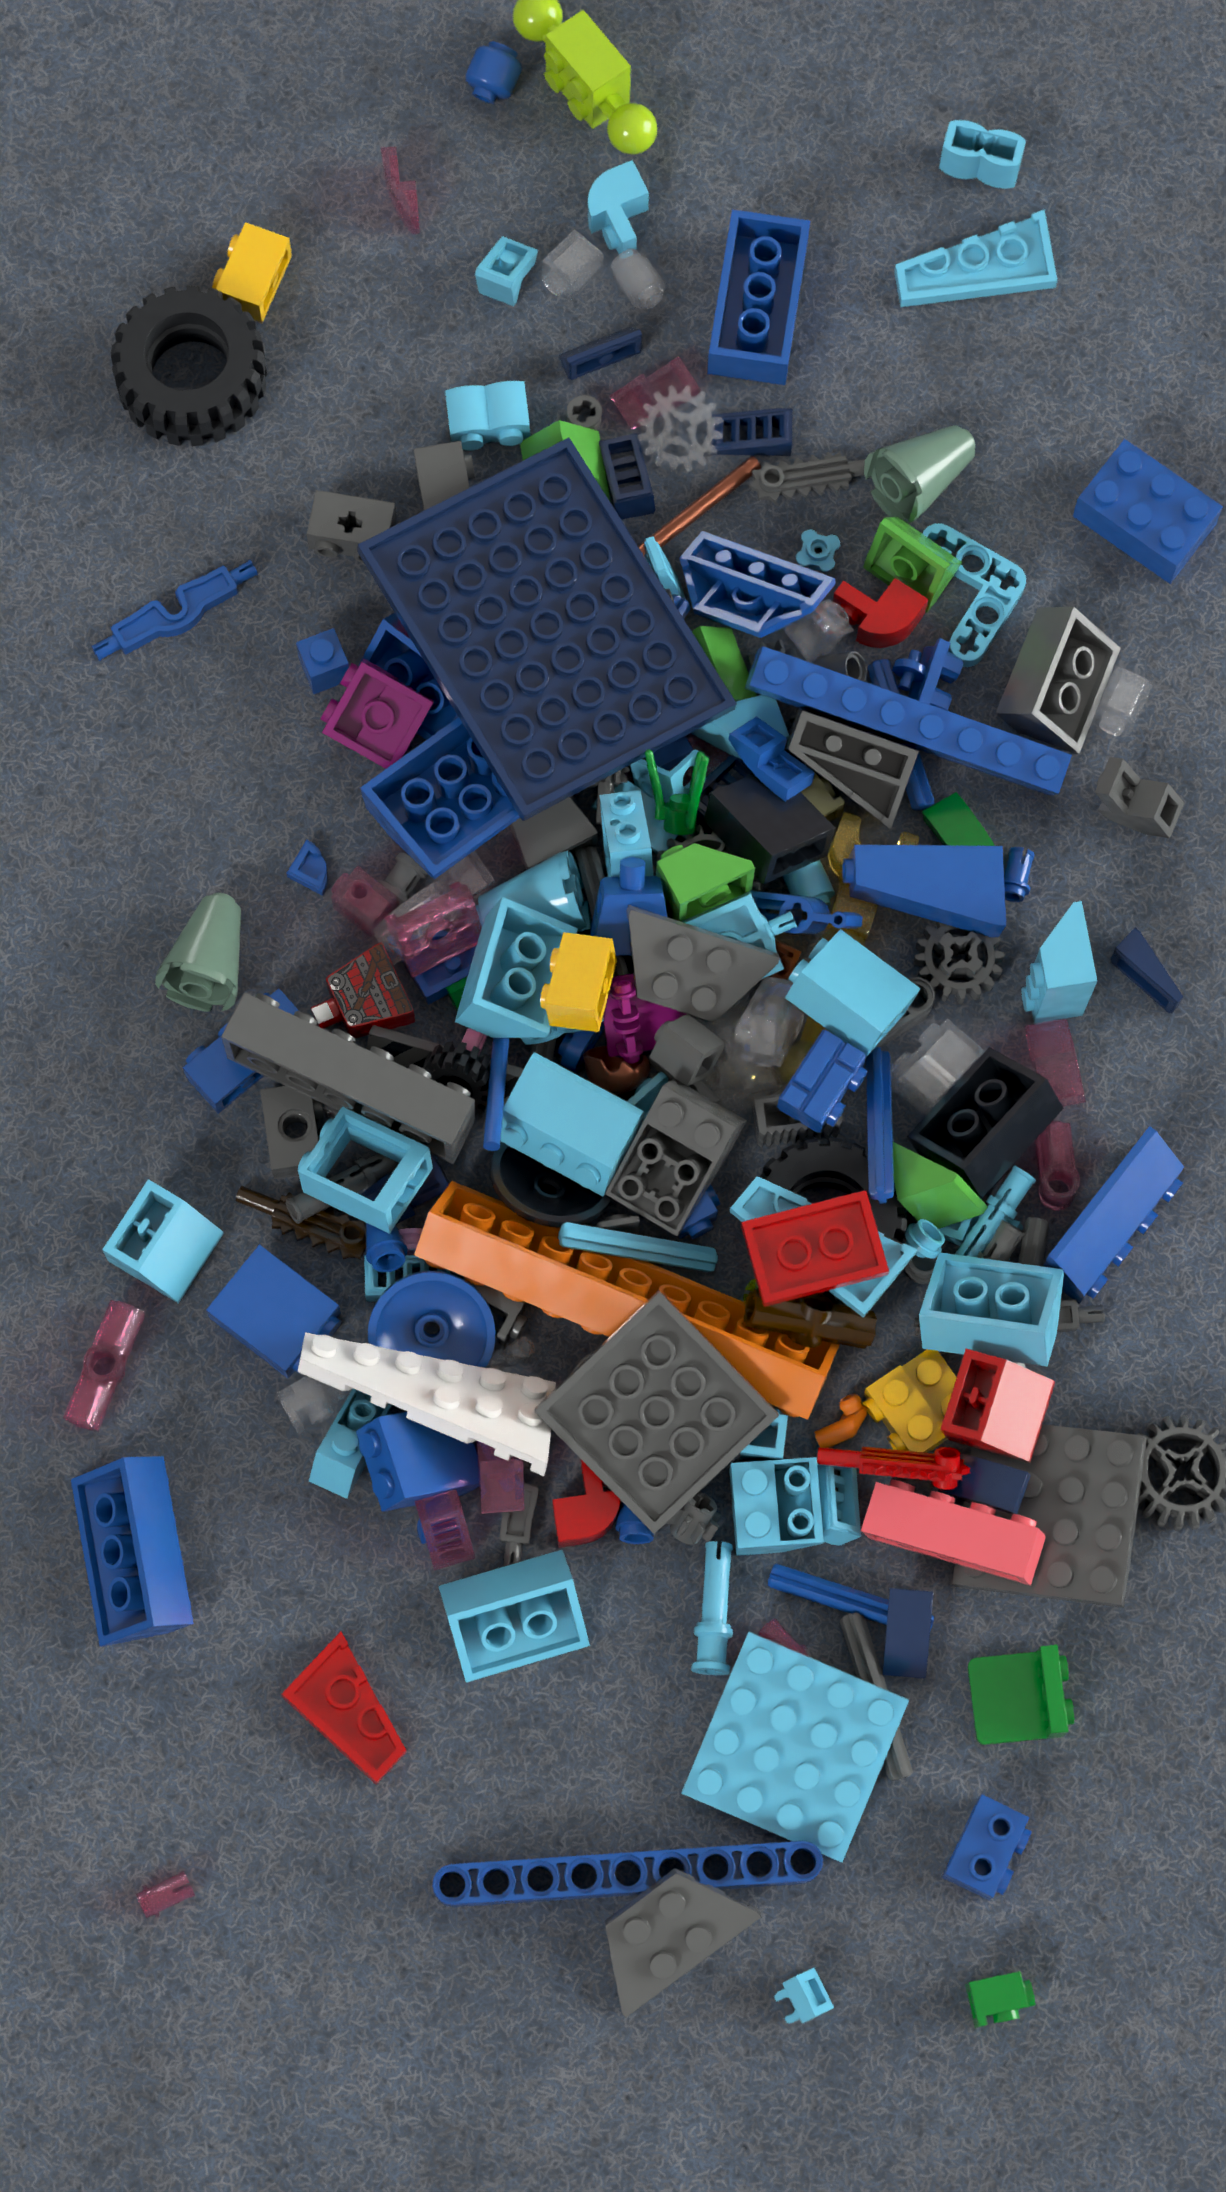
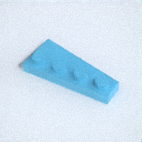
M1045 209L1033 213L1031 218L1018 223L1012 221L998 227V230L980 237L974 235L963 239L961 244L948 249L941 247L895 264L894 270L900 307L1056 288L1058 281Z
M757 1176L732 1205L730 1213L743 1222L812 1203L800 1195ZM878 1232L889 1268V1274L829 1291L864 1318L914 1257L918 1249L905 1243L902 1245L884 1237L883 1233Z

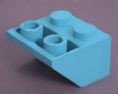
M148 1179L102 1250L108 1262L179 1304L224 1232L187 1202Z
M817 1457L731 1463L729 1473L736 1556L781 1553L824 1543Z

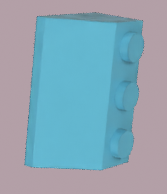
M502 897L484 918L455 1023L492 1038L547 1037L551 1026L549 1025L546 1009L541 1008L540 998L543 985L545 983L550 984L552 977L550 972L551 953L553 948H559L563 932L577 934L578 928Z
M1082 901L1073 902L1040 947L1035 962L1030 964L1031 973L1026 975V987H1022L1021 993L1025 1012L1032 1011L1034 1023L1083 1016L1096 986L1097 976Z
M534 1052L503 1107L501 1141L546 1167L579 1183L581 1186L604 1196L638 1132L644 1111Z
M939 1252L919 1313L922 1349L963 1355L966 1349H970L1011 1362L1047 1367L1057 1335L1064 1270Z
M563 1550L438 1586L466 1683L590 1646L573 1578Z

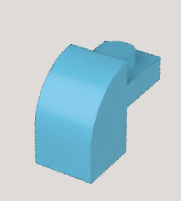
M633 160L601 174L593 183L588 196V225L590 232L594 233L602 229L607 246L610 250L616 248L622 260L636 255L637 237L628 218L647 211L649 203V192Z

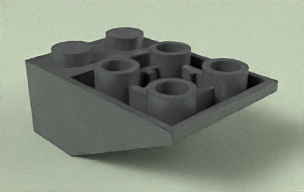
M673 1079L662 1086L605 1194L678 1236L728 1157L747 1120L692 1088L685 1086L680 1081Z

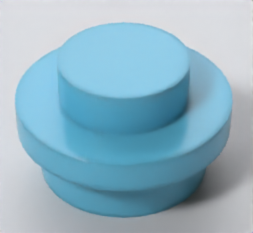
M920 1219L917 1223H911L906 1228V1244L918 1249L915 1254L916 1256L935 1259L938 1257L939 1252H942L941 1246L944 1244L945 1238L934 1224Z

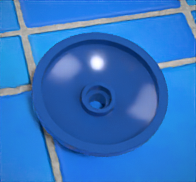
M422 1271L397 1280L379 1297L369 1319L368 1343L376 1347L402 1352L408 1351L417 1355L442 1360H454L462 1364L486 1368L492 1357L495 1345V1322L487 1301L469 1282L447 1272ZM434 1321L440 1326L439 1331L435 1334L427 1333L424 1330V1325L427 1322Z

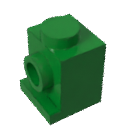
M1021 1971L965 1984L975 2028L988 2025L987 2016L992 2015L994 2024L1019 2019V2009L1035 2006L1031 1982L1029 1979H1022Z

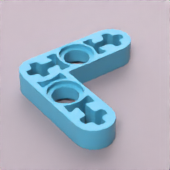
M942 523L932 524L922 534L935 541L939 536L943 537L946 548H942L950 554L952 553L951 551H955L956 545L961 546L956 555V558L960 561L965 556L976 555L984 563V567L978 572H969L961 564L954 574L958 579L979 590L976 598L953 632L948 652L964 661L962 667H972L981 661L1021 598L1026 585V575L1018 565ZM994 565L996 566L994 575L991 574L988 582L984 578L988 575L990 566ZM1008 576H1012L1015 579L1013 584L1015 587L1009 586L1007 590L1000 588V579L1005 580ZM984 606L991 607L996 610L998 620L992 624L981 623L976 617V611ZM972 630H975L979 634L974 642V651L969 650L966 655L959 652L961 645L958 642L965 644L971 636Z

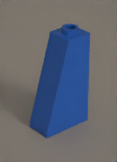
M854 845L849 857L843 859V883H849L850 897L987 937H999L1006 927L1003 846Z

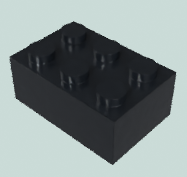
M989 1047L907 1137L919 1155L957 1173L982 1199L1064 1108L1047 1078Z

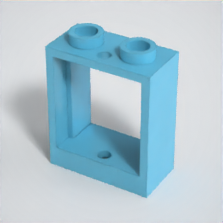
M641 790L599 795L607 877H620V861L627 857L643 859L645 861V876H653L652 848Z
M342 1107L334 1119L330 1118L324 1124L320 1133V1140L312 1152L307 1151L301 1158L298 1165V1174L303 1193L390 1234L430 1174L433 1166L429 1147ZM350 1140L399 1163L374 1201L325 1178Z

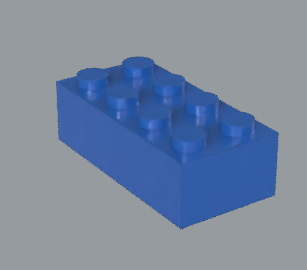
M732 209L709 348L707 374L786 385L809 238V220Z

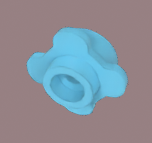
M812 529L804 531L801 535L802 549L796 554L797 563L802 567H808L813 570L831 571L835 566L834 553L840 547L839 538L833 534L829 536L819 535ZM820 548L822 552L817 554L814 550Z

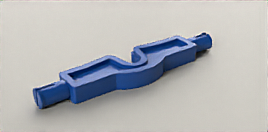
M248 560L229 572L225 566H221L205 576L182 584L175 591L179 605L182 607L178 614L168 613L160 601L153 600L131 616L112 625L111 631L113 635L95 645H91L92 650L98 660L101 661V659L122 649L124 654H128L158 637H172L185 633L202 619L207 610L237 595V585L257 576L258 572L252 561Z

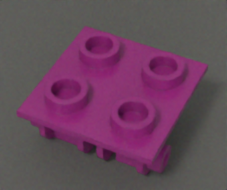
M633 973L613 976L603 1014L608 1056L620 1055L627 1063L638 1062L643 1051L654 1049L656 1044L654 1037L661 1025L668 1020L672 1022L687 1013L637 998Z

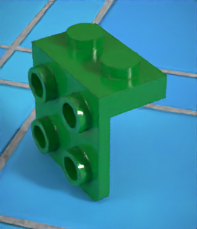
M1058 1644L1040 1646L1036 1652L973 1658L968 1663L967 1669L972 1710L978 1743L981 1745L1060 1738L1069 1732L1068 1725L1074 1724V1709L1071 1698L1064 1699L1062 1682L1069 1680L1066 1655H1059Z

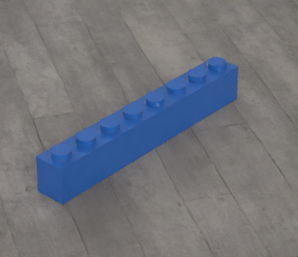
M764 646L757 650L744 688L1050 796L1059 794L1072 757L1071 754Z

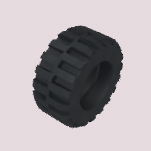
M187 285V290L176 291L175 286L164 288V295L156 297L152 293L143 298L144 306L140 309L137 306H133L126 313L128 324L120 323L115 332L116 342L111 347V359L113 363L112 371L120 401L124 410L129 411L130 419L138 427L145 425L147 434L157 440L162 435H166L168 444L180 446L182 440H190L191 446H203V439L213 437L216 443L226 439L225 431L230 428L237 432L245 426V414L253 417L259 408L258 398L264 397L267 367L260 331L256 330L255 321L250 313L242 312L241 304L232 297H228L226 301L223 300L222 291L208 288L207 293L200 292L199 285ZM185 342L209 344L220 350L227 358L223 371L215 380L201 388L192 390H178L162 384L153 376V367L165 351Z
M817 1138L805 1140L803 1147L796 1148L792 1144L782 1150L781 1156L778 1159L771 1158L764 1165L760 1178L797 1195L807 1189L816 1187L834 1188L847 1195L866 1190L868 1195V1156L864 1154L866 1148L854 1143L852 1149L841 1146L842 1139L830 1138L828 1144H819ZM894 1184V1196L888 1198L886 1203L879 1204L878 1200L870 1199L869 1195L868 1199L878 1232L883 1233L884 1237L902 1244L907 1226V1220L905 1219L906 1208L898 1201ZM829 1290L820 1292L829 1297L833 1302L834 1300H839Z

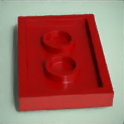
M866 1190L741 1222L742 1232L763 1307L889 1274V1268Z

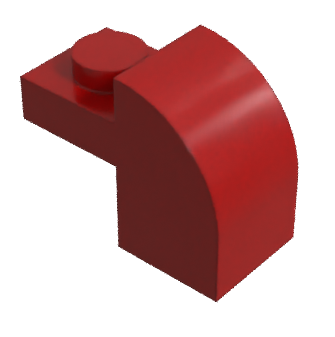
M896 578L893 579L877 602L850 584L842 581L834 592L832 608L835 609L836 615L849 625L857 623L860 625L856 638L858 643L873 648H886L902 642L911 634L925 615L928 599Z
M581 1459L585 1495L552 1499L559 1548L587 1544L600 1539L609 1532L618 1518L621 1500L613 1491L603 1492V1487H607V1485Z

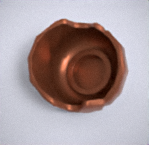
M607 1046L592 1048L583 1054L589 1081L613 1095H621L633 1091L647 1079L650 1072L649 1060L642 1054H640V1060L635 1063H627L623 1060V1057H609Z

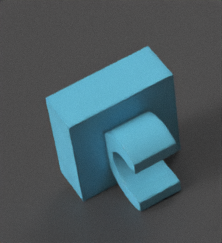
M815 1968L783 1982L782 1984L785 1989L778 1991L774 1996L776 2002L790 1998L795 2008L792 2014L784 2018L786 2023L801 2020L803 2024L834 2008Z

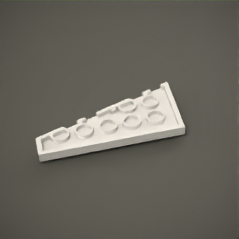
M305 1332L298 1366L299 1373L342 1391H348L353 1388L372 1396L370 1401L372 1404L384 1409L388 1403L408 1411L406 1418L467 1444L476 1440L495 1448V1456L507 1461L512 1456L531 1463V1471L542 1476L545 1475L551 1428L539 1417L534 1408L555 1389L556 1382L543 1380L535 1376L528 1377L503 1372L495 1368L477 1367L454 1360H442L417 1355L408 1351L402 1352L376 1347L369 1343H356L336 1339L328 1335H316Z

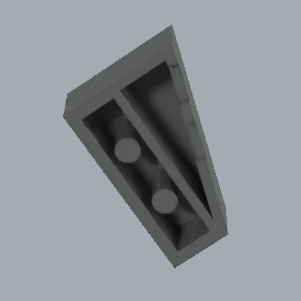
M802 708L798 709L786 743V748L887 827L892 828L919 752L917 749Z

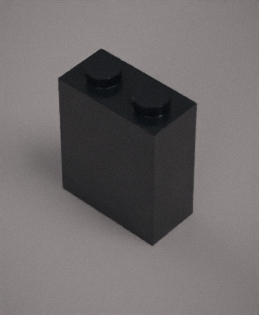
M753 772L743 779L729 785H721L712 791L703 820L736 856L752 861L755 867L754 875L763 884L827 857L835 827L801 792L785 802L765 786Z

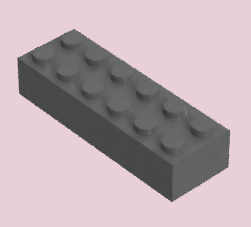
M244 992L221 1036L227 1059L338 1111L342 1107L347 1108L429 1147L430 1154L454 1164L475 1122L474 1099L469 1097L470 1092L467 1089L452 1082H448L444 1086L432 1080V1074L419 1066L410 1064L406 1068L393 1062L394 1057L378 1047L372 1046L370 1050L354 1044L356 1039L342 1030L333 1029L332 1032L326 1031L317 1026L318 1022L313 1017L303 1012L295 1011L294 1015L279 1009L280 1004L267 995L257 993L256 997Z

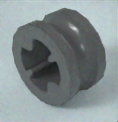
M589 395L574 397L567 406V422L593 430L599 429L602 423V407L599 401ZM582 408L590 409L591 416L587 418L586 422L579 421L578 414L582 412Z

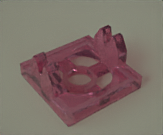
M457 881L449 885L450 892L398 918L394 913L385 917L388 930L401 952L406 968L412 977L477 946L482 926L473 896L466 884L462 885ZM453 910H459L462 914L461 917L453 921L443 920L442 918L443 915ZM430 922L431 926L426 930L425 934L410 942L414 930ZM450 929L443 938L432 940L433 936L440 930Z

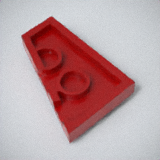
M340 1632L281 1695L285 1701L377 1785L406 1754V1749L369 1685L361 1666L357 1663L343 1633Z

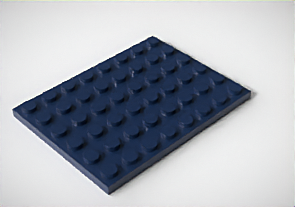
M569 437L357 545L358 554L522 821L535 816L646 757V750L651 749L654 753L735 710L736 701Z

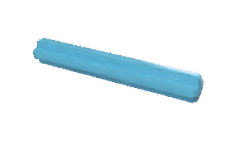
M569 1222L563 1223L558 1233L560 1246L704 1272L714 1271L718 1262L716 1249Z

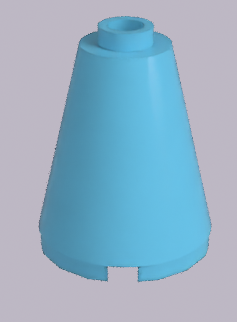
M568 851L559 852L478 897L479 905L473 906V913L478 928L482 929L485 916L502 897H505L578 928L577 932L590 929V910L588 902H584L581 889L584 886L572 853H568Z

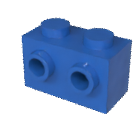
M981 1794L973 1807L942 1878L987 1900L992 1899L996 1892L1003 1895L1014 1872L1007 1868L1014 1852L1022 1854L1032 1831L1025 1828L1029 1817Z

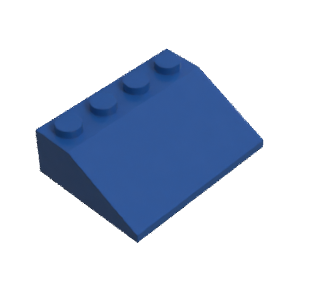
M459 717L360 787L366 809L389 837L433 879H436L520 818Z

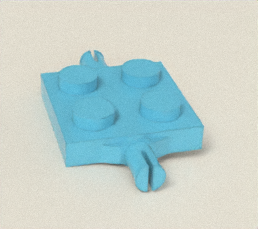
M747 892L682 921L683 923L776 953L778 952L776 950L775 936L797 927L791 911L768 921L759 912L751 892ZM781 959L763 978L784 970Z

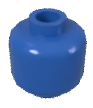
M490 41L488 46H479L474 53L465 77L466 82L474 88L472 95L490 104H494L496 98H510L522 71V64L517 59L518 53L510 47L494 41Z

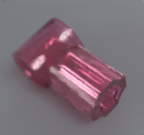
M1052 1121L1035 1140L1040 1181L1038 1195L1045 1207L1059 1211L1066 1209L1072 1204L1080 1186V1176L1075 1166L1070 1123ZM1061 1180L1068 1185L1069 1191L1057 1193L1052 1190L1049 1182Z

